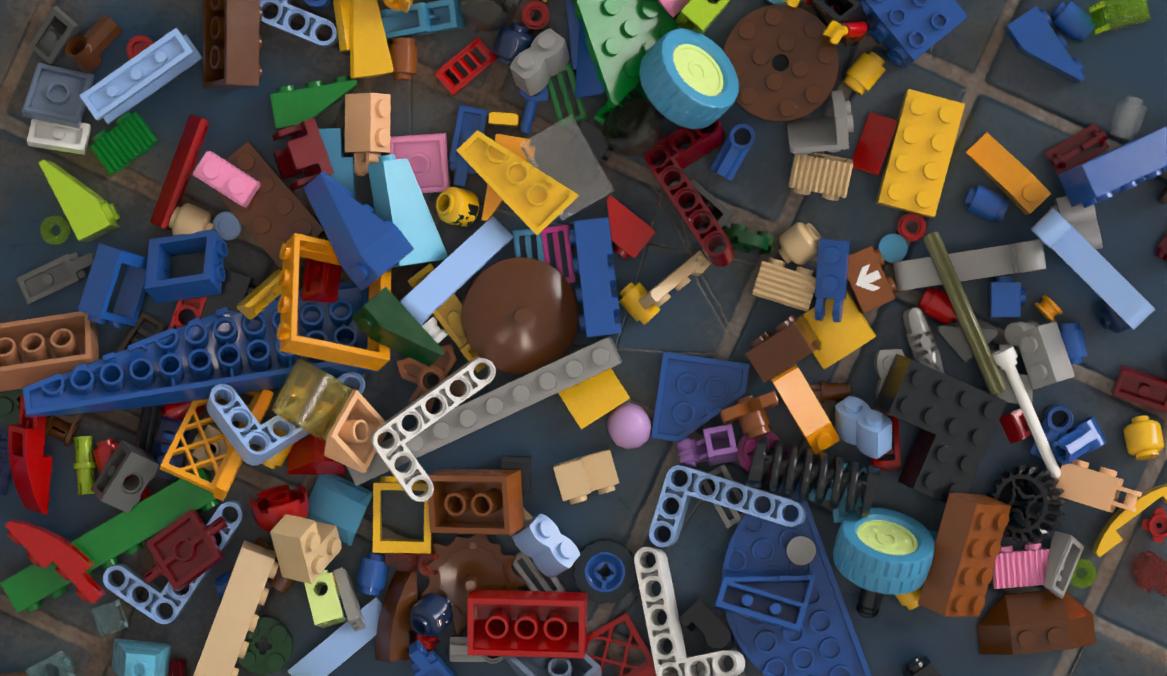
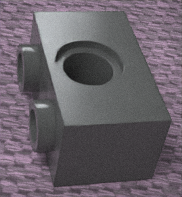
M121 440L91 489L100 501L129 514L133 506L139 502L148 482L155 477L159 464L149 452ZM131 475L129 479L124 481L127 476Z

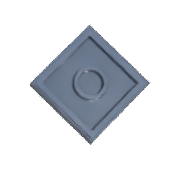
M38 62L24 102L22 116L79 129L86 109V105L80 98V95L93 86L95 81L94 74Z

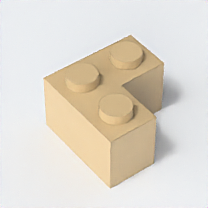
M610 449L557 463L553 466L562 500H569L570 505L587 500V494H590L591 491L598 490L599 495L614 491V485L620 483Z
M286 514L270 531L280 571L284 578L312 584L342 549L337 526Z

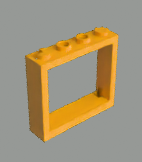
M294 233L286 243L282 244L280 249V259L283 260V265L279 275V286H282V294L278 302V312L281 313V322L277 329V339L280 340L279 351L379 371L390 360V348L371 340L369 336L367 350L297 336L299 257L340 266L341 264L329 240ZM392 268L369 285L368 302L384 287L391 292Z

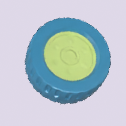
M675 29L667 32L647 51L641 60L640 80L650 101L643 109L638 111L637 120L646 129H654L665 118L686 128L699 129L708 127L734 104L738 95V77L730 59L716 43L701 33L689 29Z
M871 508L867 518L856 515L857 510L848 514L841 522L833 551L834 563L839 572L849 581L861 587L856 611L865 618H874L878 615L884 594H906L921 587L927 579L935 551V543L931 533L920 522L903 513L884 508Z

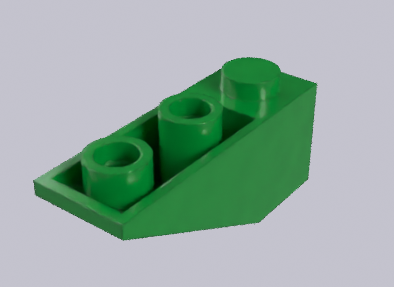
M351 76L334 78V83L323 85L322 81L305 83L306 88L294 90L293 85L276 88L277 93L270 94L276 129L282 130L295 126L311 118L316 120L345 98V94H350L360 86L359 81L352 80Z

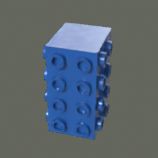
M857 0L862 4L870 27L869 34L878 44L882 42L889 51L887 55L892 63L897 67L900 65L903 69L968 17L955 0Z

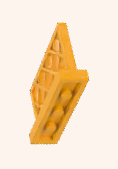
M269 390L245 393L253 397L247 408L260 425L273 399L274 393ZM208 399L195 400L192 402L160 465V469L213 493L214 498L224 501L243 460L221 430V435L206 438L202 426L213 423L214 420L209 417L199 421L195 410L197 407L207 404ZM193 417L194 423L189 424L191 418ZM239 422V428H244V424ZM197 428L202 441L187 445L183 436L184 432ZM224 440L228 449L226 454L214 457L209 444ZM179 442H181L182 447L177 448ZM204 446L209 459L194 464L190 450ZM185 452L189 462V466L183 468L169 464L172 456ZM222 461L218 468L216 463ZM212 464L215 472L212 482L200 478L197 469Z

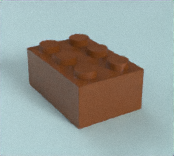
M440 469L428 474L434 485L433 494L428 499L430 533L511 535L525 528L521 470Z

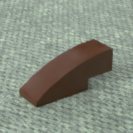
M397 570L388 587L378 620L375 660L387 662L410 660L408 645H410L409 630H414L410 624V610L418 602L417 571Z

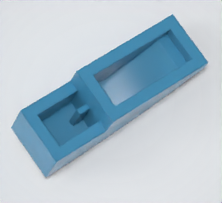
M462 0L416 3L411 5L407 13L401 10H380L387 40L466 28Z
M341 128L318 129L334 171L330 177L351 192L352 198L357 201L354 157H344L343 130Z

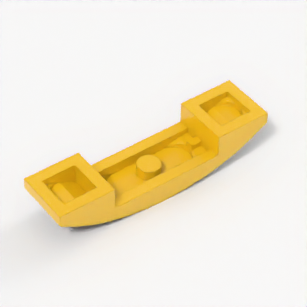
M429 263L407 280L414 289L435 268ZM454 293L433 315L448 332L469 362L474 358L480 357L473 351L466 339L462 326L463 304ZM479 363L474 367V370L478 373L486 365Z
M1167 483L1142 492L1141 497L1138 496L1135 504L1136 512L1119 508L1099 532L1091 550L1094 555L1101 557L1120 543L1123 539L1116 530L1156 500L1161 498L1167 504Z

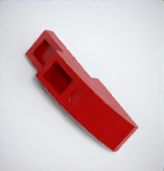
M21 395L18 424H9L8 429L11 472L16 490L24 507L41 514H48L52 456L43 454L47 416L27 417L24 395Z
M14 519L5 524L9 530L7 532L9 538L15 544H22L29 552L27 557L37 567L42 566L45 569L55 563L57 565L55 568L57 573L64 580L68 581L70 579L77 587L75 592L84 602L90 601L94 604L106 594L87 573L95 563L71 542L44 527L30 522Z

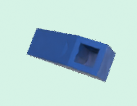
M1035 6L1003 28L1020 53L1076 83L1085 79L1082 74L1085 72L1084 67L1076 57L1071 58L1066 50L1069 47L1066 40L1060 33H1054L1050 27L1052 20L1044 9L1039 10Z

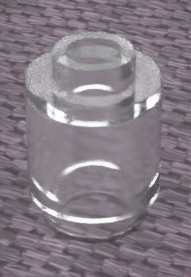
M1129 95L1126 96V99H1119L1110 124L1112 135L1133 141L1134 136L1139 133L1147 107L1142 105L1143 100Z

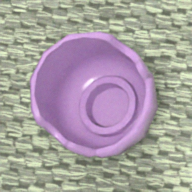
M630 402L623 403L611 410L606 423L609 436L617 446L628 450L641 447L648 441L651 435L652 425L646 411L641 406Z

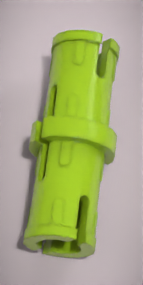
M92 436L73 437L76 462L73 464V469H76L78 495L95 494L91 489L95 483L94 468H97L92 451Z

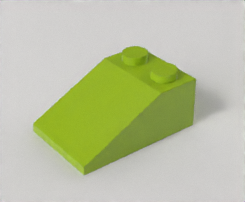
M47 160L39 162L78 241L91 242L120 227L117 222L120 219V215L113 203L109 204L104 198L56 163Z

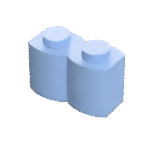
M848 396L835 405V431L841 440L856 445L863 454L875 459L880 458L892 449V421L887 415L870 409L866 402L854 396Z
M541 513L525 522V528L517 531L512 536L518 549L531 557L536 567L550 578L569 569L580 556L576 545L568 537L560 534L556 524L549 517Z

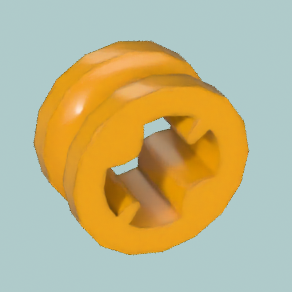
M1045 294L1042 296L1040 303L1036 302L1034 304L1035 308L1050 322L1055 321V315L1063 313L1057 304Z

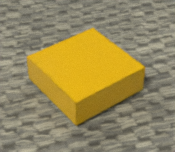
M491 112L489 113L488 123L494 126L519 127V116L517 113Z

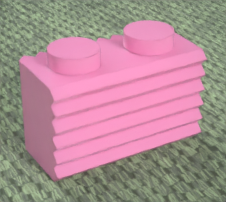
M211 151L205 153L192 174L243 207L249 205L261 186L260 181L245 174V172Z
M1042 543L1024 544V549L1013 550L1012 545H1001L993 568V577L990 582L991 587L1000 589L1044 585L1050 550L1046 547L1042 548Z

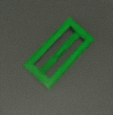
M571 63L567 64L560 73L556 74L569 119H563L551 77L547 84L560 128L588 120L582 98L576 99L580 115H574L563 80L562 72L567 71L575 96L576 79Z

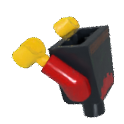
M782 0L794 8H797L800 0ZM801 0L803 4L812 5L818 18L827 27L823 35L829 36L831 38L830 41L834 44H838L840 41L845 46H855L865 37L870 29L862 4L857 0Z

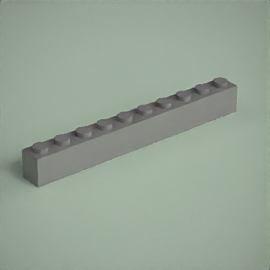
M611 336L606 337L452 409L405 444L413 456L418 458L622 363V360ZM393 437L383 441L380 447L386 448L390 446ZM377 452L366 473H361L347 466L356 486L390 471ZM398 457L394 463L395 468L409 462L408 457Z

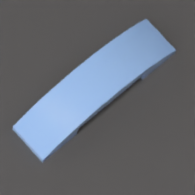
M375 597L361 609L366 625L365 629L355 632L354 628L347 621L288 670V673L291 676H328L377 634L378 620L382 608L381 601Z

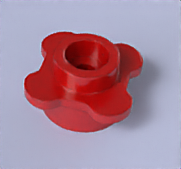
M1156 508L1153 515L1148 519H1144L1141 523L1142 529L1152 535L1154 542L1161 543L1164 541V537L1167 536V516L1163 508ZM1160 522L1162 526L1157 528L1156 524Z
M420 634L411 638L412 643L418 640L426 648L427 652L434 651L435 645L440 643L437 637L422 636Z

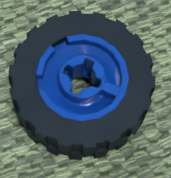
M601 538L600 540L591 541L581 549L580 556L574 563L573 577L577 588H579L580 592H587L589 600L599 602L600 604H611L619 599H623L633 589L637 578L632 552L623 543H619L614 539ZM604 565H608L611 570L608 576L600 574L599 570Z

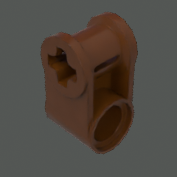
M85 413L49 416L46 421L45 436L51 435L63 441L64 445L69 447L73 442V437L78 432L80 422Z

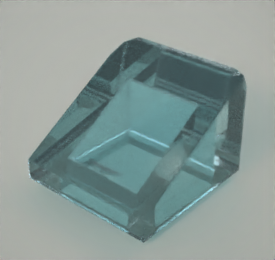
M119 599L91 609L100 636L128 627Z

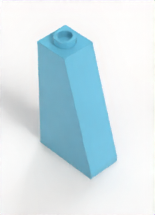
M395 154L378 157L379 162L368 165L375 215L384 222L389 220L396 225L414 248L413 251L392 268L441 261L448 258L408 158L396 160Z
M115 638L112 669L118 676H166L169 673L172 644Z

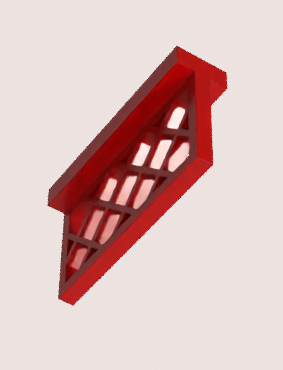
M628 613L623 614L586 636L585 653L592 659L602 661L600 665L602 673L605 662L621 666L619 676H656L653 657ZM624 621L631 631L628 643L612 639L614 628ZM609 631L608 638L600 636ZM633 636H634V638H635V640L637 641V643H638L639 646H636V645H632V644H631V643H632ZM595 638L607 641L603 658L587 654L589 643ZM611 642L627 646L622 663L606 659ZM630 647L642 650L647 662L638 667L627 665ZM625 667L633 669L630 672L623 675Z

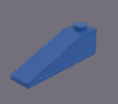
M324 171L303 188L342 268L360 291H363L414 250L413 246L396 225L389 220L384 222L373 213L374 209L368 204L364 206L352 198L351 192Z

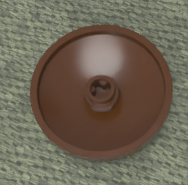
M514 257L493 263L477 275L464 297L462 326L469 345L480 358L490 360L496 369L507 373L527 374L557 361L568 350L577 331L578 305L570 284L555 268L536 259Z

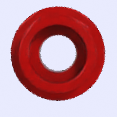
M531 1L522 9V22L531 30L543 29L549 23L550 11L544 3ZM533 11H539L541 19L533 21L530 18V14Z
M915 213L904 214L897 223L898 234L909 242L921 239L926 232L924 218ZM908 222L916 224L917 229L915 232L910 233L907 231L906 225Z

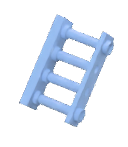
M175 28L82 93L80 98L97 121L104 118L109 125L202 60L203 57L187 34L183 36L178 28Z

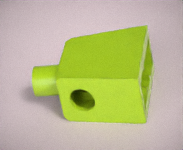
M690 0L682 9L675 22L682 29H689L704 34L727 7L730 0Z

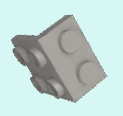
M843 90L831 91L833 117L799 119L787 122L791 153L808 155L812 152H839L842 149H849L848 132H854L853 115L851 114L850 100H844Z

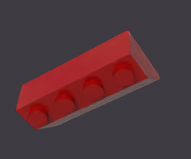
M474 590L470 592L467 598V655L585 658L587 592Z

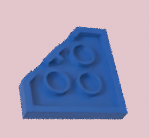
M663 351L651 438L680 442L721 410L746 393L750 364Z

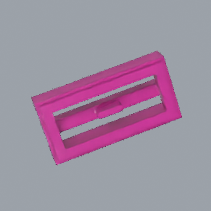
M569 225L546 227L542 231L545 263L550 265L546 233H552L557 271L563 275L558 232L563 231L569 277H565L568 283L576 282L573 270Z

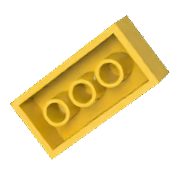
M911 89L905 91L897 120L898 124L892 138L875 204L919 214L928 218L935 217L965 107L964 103Z

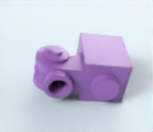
M732 424L703 429L704 439L696 441L691 439V437H687L676 444L677 451H679L678 456L680 457L679 463L682 466L695 467L697 466L696 464L707 461L712 466L738 460Z

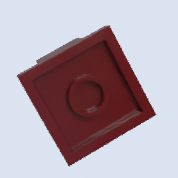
M314 118L279 130L272 135L273 141L291 137V141L287 142L286 148L273 153L282 179L299 174H304L305 178L299 179L290 185L292 191L305 187L323 171L329 176L334 173Z

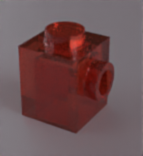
M1150 550L1146 554L1141 553L1133 563L1135 569L1132 574L1138 578L1135 583L1148 593L1153 589L1165 597L1167 594V562Z

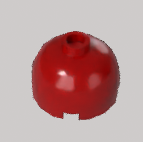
M289 484L271 487L257 493L258 499L256 501L253 498L250 499V507L256 524L264 531L270 533L286 514L307 519L309 501L306 488L302 485H297L298 490H290Z

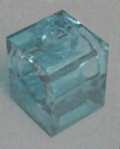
M62 650L26 669L28 676H49L47 674V666L53 664L58 667L59 676H75L73 672L75 670L74 663L68 654H63Z

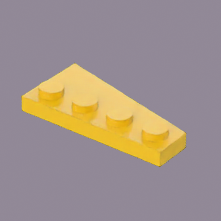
M478 130L456 150L537 236L580 196Z

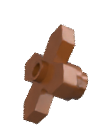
M451 344L441 347L445 353L430 367L411 358L402 359L397 362L401 378L418 384V387L409 399V403H412L434 387L428 382V377L431 374L439 378L438 383L448 377V373L457 361ZM455 380L450 385V392L453 396L461 395L464 391V384L461 380ZM436 397L427 400L426 410L428 412L432 411Z
M775 391L757 398L753 394L737 400L738 405L720 411L724 425L739 421L743 434H747L748 439L751 440L759 435L763 436L771 432L768 426L771 423L766 411L779 406V400Z

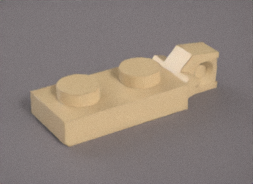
M698 251L640 298L639 303L644 309L649 308L653 304L657 308L671 298L668 293L673 288L679 291L691 281L688 277L689 275H701L711 263L701 251Z

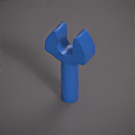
M547 85L536 96H529L520 89L519 94L524 97L526 104L519 132L530 134L537 105L548 100L549 92Z

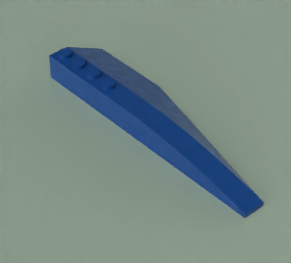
M353 281L342 282L339 284L338 299L335 303L303 301L301 299L302 289H298L297 336L367 350L368 335L362 332L357 323L352 319L369 300L367 288L360 291ZM280 294L251 320L241 312L228 311L226 306L202 319L198 317L188 321L187 325L177 329L171 328L128 345L127 349L117 353L113 351L103 355L102 359L87 365L86 363L74 367L75 370L60 375L58 373L23 387L26 416L38 417L121 410L208 399L212 388L219 384H227L237 394L336 379L347 372H356L361 375L379 371L279 351L280 340L277 339V329L281 322V313L278 312Z

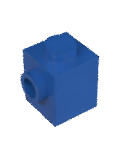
M995 276V282H988V317H1021V306H1025L1026 302L1025 288H1021V282H1013V276Z

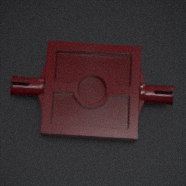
M190 509L147 541L146 544L153 554L155 565L145 573H142L144 580L150 584L162 574L168 579L174 591H181L223 560L225 557L216 544L214 535L228 526L224 518L219 516V518L207 526L203 523L197 511Z

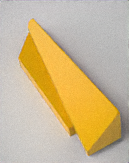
M333 0L340 52L350 51L351 79L371 78L392 73L393 64L377 0Z

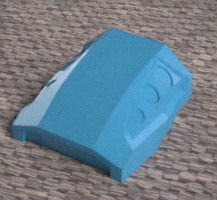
M319 475L308 499L309 514L307 519L337 526L340 540L352 546L357 529L373 497V491L360 485L356 486L354 482L339 475Z

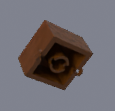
M794 315L789 316L774 327L776 332L771 334L767 330L749 343L752 348L745 354L764 383L770 382V379L812 354L816 349H822V343L804 315L795 319Z

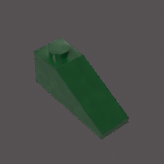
M386 287L352 317L359 329L366 333L371 340L428 367L445 353L439 344Z

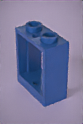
M214 229L192 234L149 239L144 289L156 304L221 294L222 282L225 281L224 257L228 253L226 242L220 238ZM205 251L203 274L169 279L171 256Z
M99 243L78 311L89 314L87 320L104 325L105 323L122 329L123 324L135 327L146 294L144 286L147 257ZM121 264H127V270L114 310L109 312L107 308Z

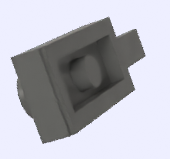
M76 252L66 254L17 277L16 282L27 305H31L81 281L82 278L87 276L85 269L92 266L95 257L94 253L90 252L82 257H78Z

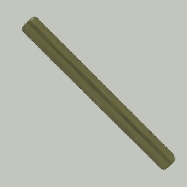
M937 231L927 234L923 240L987 387L993 396L1006 391V386L942 239Z

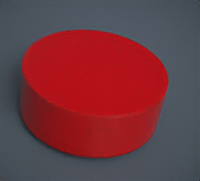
M143 35L133 37L126 47L128 58L131 60L154 42Z

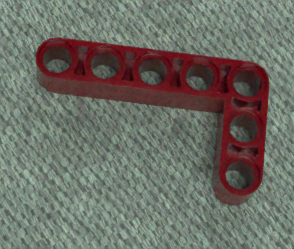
M719 119L705 128H678L650 146L645 153L644 159L652 175L709 261L714 266L725 267L734 259L735 252L683 171L684 168L723 143L725 132ZM709 128H715L710 133H704ZM690 143L687 148L680 149L683 144ZM665 159L662 164L655 165L658 160ZM680 180L676 186L670 187L673 181ZM695 202L692 207L684 208L687 203ZM710 224L707 229L698 230L700 226ZM725 246L722 251L713 253L716 247Z

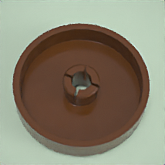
M784 4L759 8L741 19L731 31L723 49L738 77L739 90L735 103L749 115L773 123L799 120L819 108L834 88L839 70L837 46L830 41L831 38L829 36L823 35L827 29L825 24L815 15L802 8H794ZM775 56L788 59V67L785 71L780 72L773 68L772 60Z

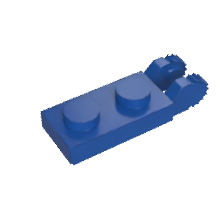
M819 239L815 297H817L815 320L823 321L826 298L835 299L832 311L833 322H841L843 302L846 299L850 241Z

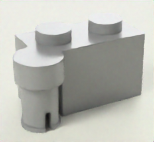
M1030 320L1025 323L1019 321L1007 325L1004 333L1005 338L1010 345L1019 346L1033 390L1075 377L1057 321L1039 325L1038 322Z

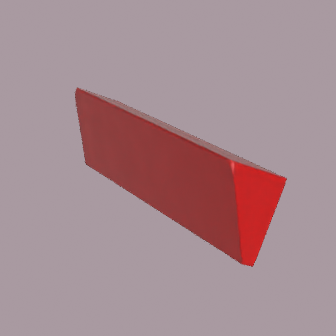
M194 115L188 117L150 221L152 224L164 229H171L169 228L170 219L176 207L180 206L210 121Z

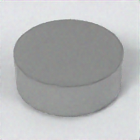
M798 535L789 540L786 546V553L794 564L806 565L814 559L816 548L810 538Z

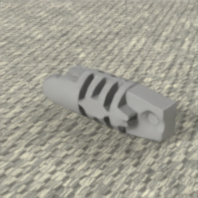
M917 307L904 310L901 317L904 321L903 324L907 332L905 335L915 361L944 373L940 351L922 310Z

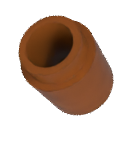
M392 38L389 52L393 64V72L389 74L394 75V80H411V75H417L418 46H415V39Z

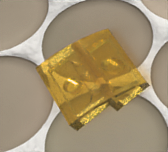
M297 359L271 411L290 424L302 427L319 440L326 441L327 435L344 407L352 389L319 368L301 359Z

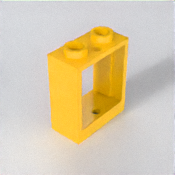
M380 476V481L373 483V553L431 554L433 551V533H430L428 500L424 501V540L381 539L382 490L404 491V489L394 476ZM417 480L412 484V491H426L427 486L424 480Z

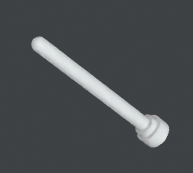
M1014 346L1002 348L992 354L996 365L1000 366L1001 370H1005L1047 470L1050 471V477L1059 478L1061 471L1015 366L1018 356Z

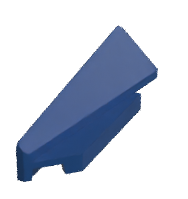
M566 0L573 71L577 70L575 97L577 99L605 96L603 83L599 82L596 65L592 62L585 42L587 37L582 22L577 19L575 13V4L571 0Z

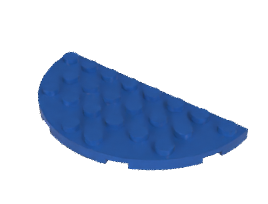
M786 480L781 482L779 490L775 494L786 497L784 495ZM798 481L793 496L788 498L797 500L805 506L807 514L804 522L798 526L790 527L745 514L734 530L726 549L721 579L723 577L816 575L801 630L798 633H794L725 612L729 627L743 653L765 676H872L808 502L801 501L799 498L801 484ZM762 496L757 501L759 511L766 513L771 508V502L766 496ZM789 505L785 510V517L791 522L797 520L799 516L797 507ZM798 535L810 538L816 548L814 559L806 565L794 564L786 553L787 543L791 538Z

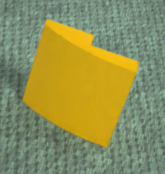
M846 291V299L843 302L841 322H833L832 311L835 299H826L823 321L815 320V307L802 314L822 343V349H816L813 354L824 370L876 337V334L848 291Z
M611 368L558 392L581 430L630 399Z

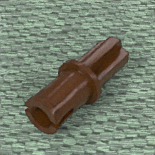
M820 380V383L808 384L817 400H820L821 403H824L825 400H844L851 396L850 382L824 383V380Z

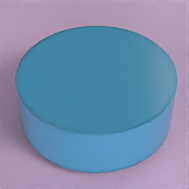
M888 234L879 241L878 249L886 262L893 263L901 261L906 256L908 246L902 236Z

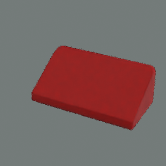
M869 112L852 158V168L876 177L879 175L898 124L897 120Z
M307 258L301 299L312 302H337L342 266Z

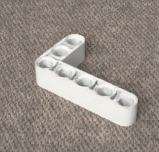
M485 358L470 360L372 432V446L406 494L413 500L418 502L428 500L433 494L434 485L405 443L489 384L496 374L495 366L490 360ZM479 363H484L488 368V373L483 379H477L474 375V367ZM455 380H461L464 384V391L459 396H453L450 392V385ZM437 397L440 401V409L436 413H429L426 410V402L429 398ZM412 414L416 418V426L412 430L406 431L402 427V419L404 416ZM382 432H390L393 437L392 444L386 448L380 447L377 443V438ZM400 456H407L410 461L409 467L405 471H397L394 465L395 460ZM417 480H424L426 482V491L421 495H414L412 492V484Z
M643 547L639 549L635 554L634 564L656 676H669V671L672 667L678 671V676H699L696 672V666L700 661L706 667L704 676L740 675L745 668V659L740 652L735 650L718 651L687 658L667 555L662 549L656 547ZM651 552L656 558L655 565L652 568L646 563V558ZM656 581L661 585V592L657 597L652 592V586ZM661 610H664L667 615L664 625H661L657 619L658 613ZM667 638L673 644V649L669 654L663 649V643ZM727 656H730L734 661V667L730 672L724 667V659Z

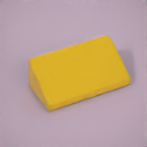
M282 268L272 273L236 305L237 309L249 320L256 317L282 294V286H279V275Z

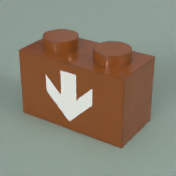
M872 246L849 255L847 283L861 313L868 312L896 299L893 294L897 292L895 283L891 276H885L881 267L885 265L884 259L879 249L873 250Z

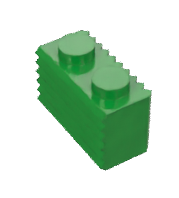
M130 112L125 113L116 120L118 126L109 132L105 129L92 139L94 144L90 145L89 148L111 176L118 174L160 142L139 113L135 112L132 115Z

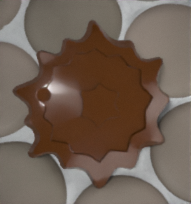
M474 534L471 537L455 536L449 545L432 543L435 557L433 561L423 566L429 579V584L421 592V597L429 593L445 596L452 605V621L455 632L460 634L467 627V598L470 592L474 590L514 591L525 586L526 582L512 570V564L516 556L514 554H503L501 552V545L490 542L487 534Z

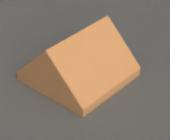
M352 390L327 435L324 456L361 473H366L376 454V450L371 443L372 432L383 424L385 420L357 390ZM382 432L378 436L377 443L379 446L387 432Z

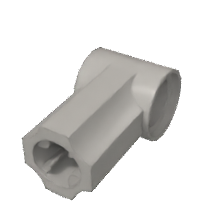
M450 636V662H488L494 664L503 660V656L467 655V636Z

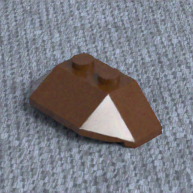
M1049 590L1004 594L977 624L979 654L1016 655L1074 649L1096 643L1093 614L1067 592H1065L1062 599L1056 597Z

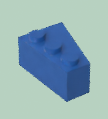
M816 575L723 577L720 580L713 608L798 633L802 627Z

